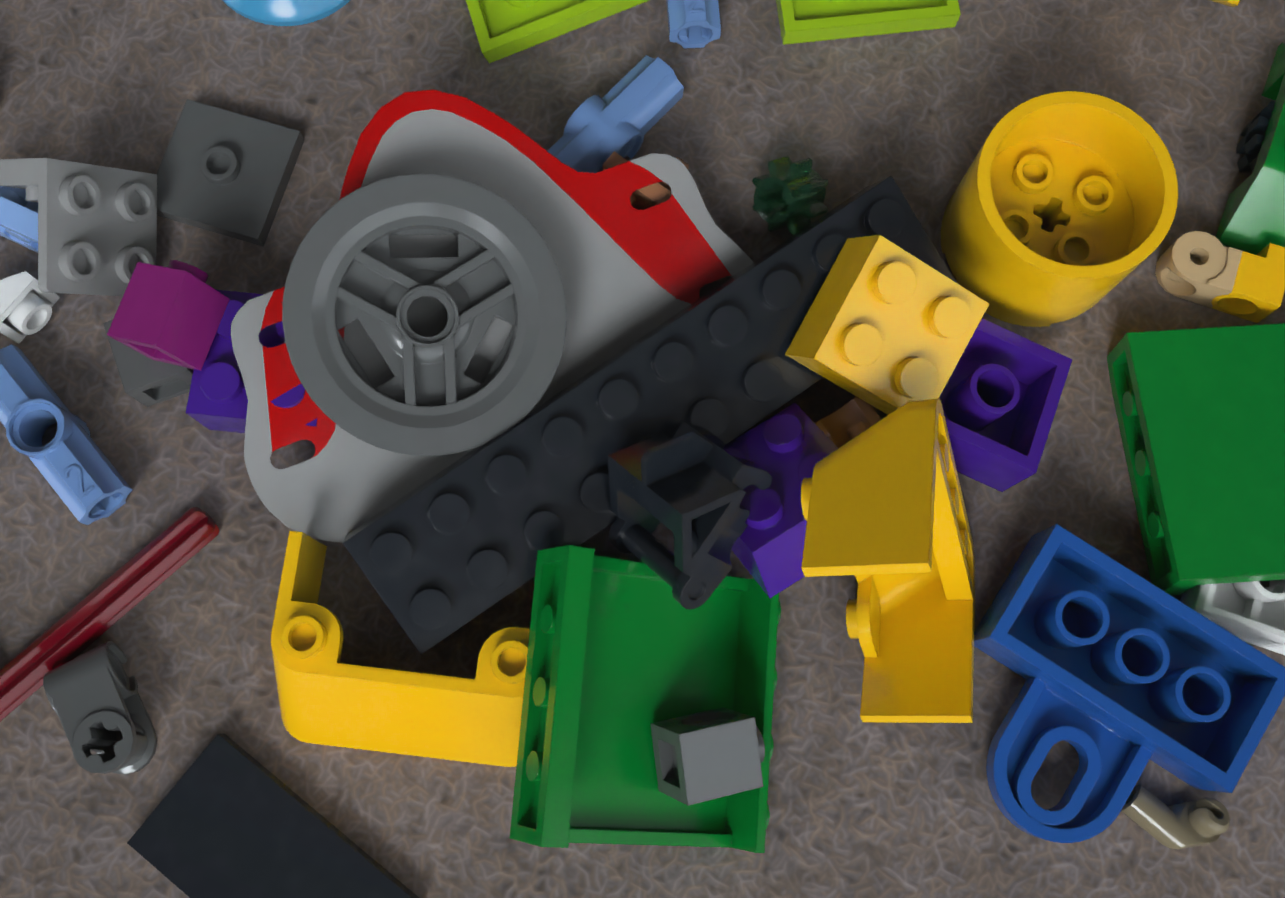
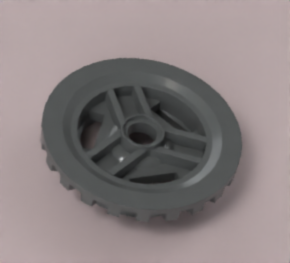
M410 174L378 180L361 187L340 199L317 220L300 243L291 262L283 295L282 323L289 357L301 384L315 404L340 428L368 444L391 452L413 456H441L470 450L496 439L513 428L535 407L549 387L559 366L567 331V306L561 275L550 249L531 222L513 205L499 195L477 184L459 178L437 174ZM393 235L457 236L458 257L390 258L389 237ZM420 297H433L439 300L446 309V325L435 336H420L410 328L407 322V311L410 304ZM494 316L512 325V328L488 376L480 384L463 374ZM356 319L360 321L394 374V377L376 388L372 385L338 331Z

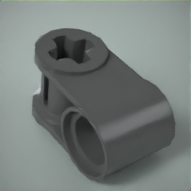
M112 641L106 642L45 673L43 685L46 696L61 721L72 748L73 757L79 766L91 773L107 774L113 772L117 774H131L140 771L150 763L156 752L157 737L138 693L137 680L134 675L128 678L122 665L128 662L126 655ZM115 731H121L123 739L114 745L115 755H110L108 747L117 741ZM90 751H95L96 754L92 755Z

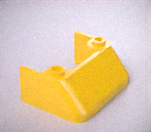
M939 398L908 401L817 462L814 466L813 476L803 479L801 485V505L807 525L801 568L805 577L855 575L858 582L857 599H849L847 601L846 626L850 639H859L865 657L860 708L862 722L973 723L975 557L971 530L942 403Z
M289 531L271 632V648L281 718L289 734L297 740L306 743L516 767L530 629L508 627L493 633L484 642L480 650L475 679L340 663L344 639L342 625L331 610L317 604L327 546L303 532Z

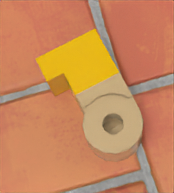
M1192 231L1179 237L1160 256L1156 263L1155 274L1162 288L1176 297L1258 323L1281 307L1285 291V247L1269 243L1259 253L1254 255L1235 248L1224 247L1215 236L1207 232Z

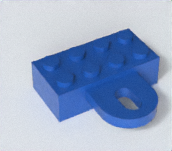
M1058 524L1031 536L974 632V646L1026 679L1024 686L995 733L988 750L986 773L991 795L999 810L1013 825L1029 835L1052 842H1081L1100 834L1108 828L1121 812L1149 760L1195 789L1232 793L1285 696V667ZM1064 740L1070 743L1077 751L1079 767L1059 803L1050 809H1043L1037 805L1032 797L1031 784L1052 746Z

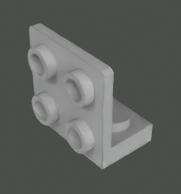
M52 158L0 159V186L26 189V201L38 202V288L41 292L123 296L137 262L156 265L157 174Z

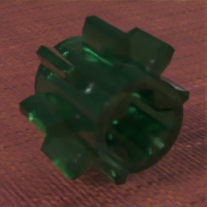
M788 156L768 161L770 173L753 178L752 182L756 189L752 209L757 211L759 216L768 222V231L773 232L787 226L790 233L794 235L811 224L810 218L827 213L828 208L823 202L826 195L825 187L829 184L828 179H822L818 172L811 169L812 159L807 158L793 163Z

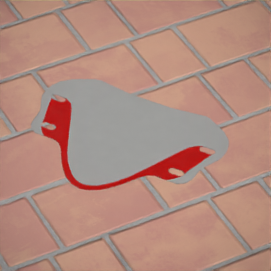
M434 89L404 92L377 111L360 134L340 195V199L368 184L399 175L437 174L477 184L499 195L531 222L544 239L554 257L564 286L567 306V331L559 366L549 387L532 410L700 299L699 292L705 284L726 276H734L754 263L715 224L703 202L692 175L679 159L668 154L651 153L597 173L578 172L559 161L534 140L497 114L466 97ZM658 182H665L670 186L671 196L663 203L644 210H637L631 205L630 197L636 190ZM393 235L389 237L390 258L458 257L457 236ZM285 287L248 300L237 311L231 323L232 347L243 377L248 399L244 460L251 483L260 500L269 512L285 526L323 541L343 543L348 533L475 448L441 456H413L395 453L368 444L340 428L323 413L306 390L302 401L294 407L281 408L271 403L270 401L301 384L291 363L286 343L267 348L259 342L258 335L262 329L282 321V302ZM428 296L420 297L410 304L407 311V322L416 334L423 337H431L444 329L447 322V312L439 300ZM494 316L463 375L480 384L485 381L511 332L512 325ZM358 319L338 330L375 388L394 377V374ZM317 418L316 427L306 425ZM306 439L315 445L314 456L306 461L285 469L275 468L271 463L270 457L272 452L281 447Z

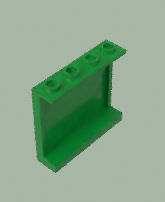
M1285 323L1126 333L1107 356V363L1151 583L1172 596L1181 595L1196 585L1285 579Z
M573 545L538 550L509 838L539 847L568 848L569 843L725 847L754 853H765V836L770 818L767 802L769 766L774 748L771 732L773 697L777 685V670L775 667L777 627L781 618L779 593L769 598L754 578L746 579L726 576L704 604L689 610L685 609L673 598L672 587L644 563L595 556V549ZM721 707L755 717L756 726L762 734L765 745V757L761 763L763 787L689 806L659 791L650 723Z

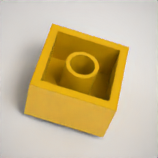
M881 235L848 238L785 355L889 415L908 401L938 399L989 303Z

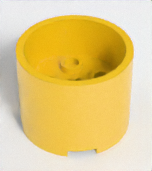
M1077 91L1054 92L1032 98L1012 109L996 124L949 200L941 225L942 253H945L947 263L959 285L988 302L989 306L985 313L992 317L1026 327H1045L1075 318L1097 304L1153 253L1164 240L1174 220L1178 202V181L1172 158L1156 131L1141 116L1117 101L1097 94Z

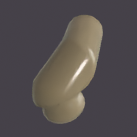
M1140 784L1135 785L1121 812L1158 842L1173 850L1215 842L1230 826V816L1226 807L1214 798L1205 797L1198 801L1192 800L1167 806Z

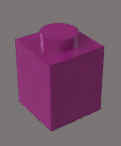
M170 260L168 266L163 267L137 262L107 335L152 360L201 371L230 299L206 284L209 277L207 273L188 263Z

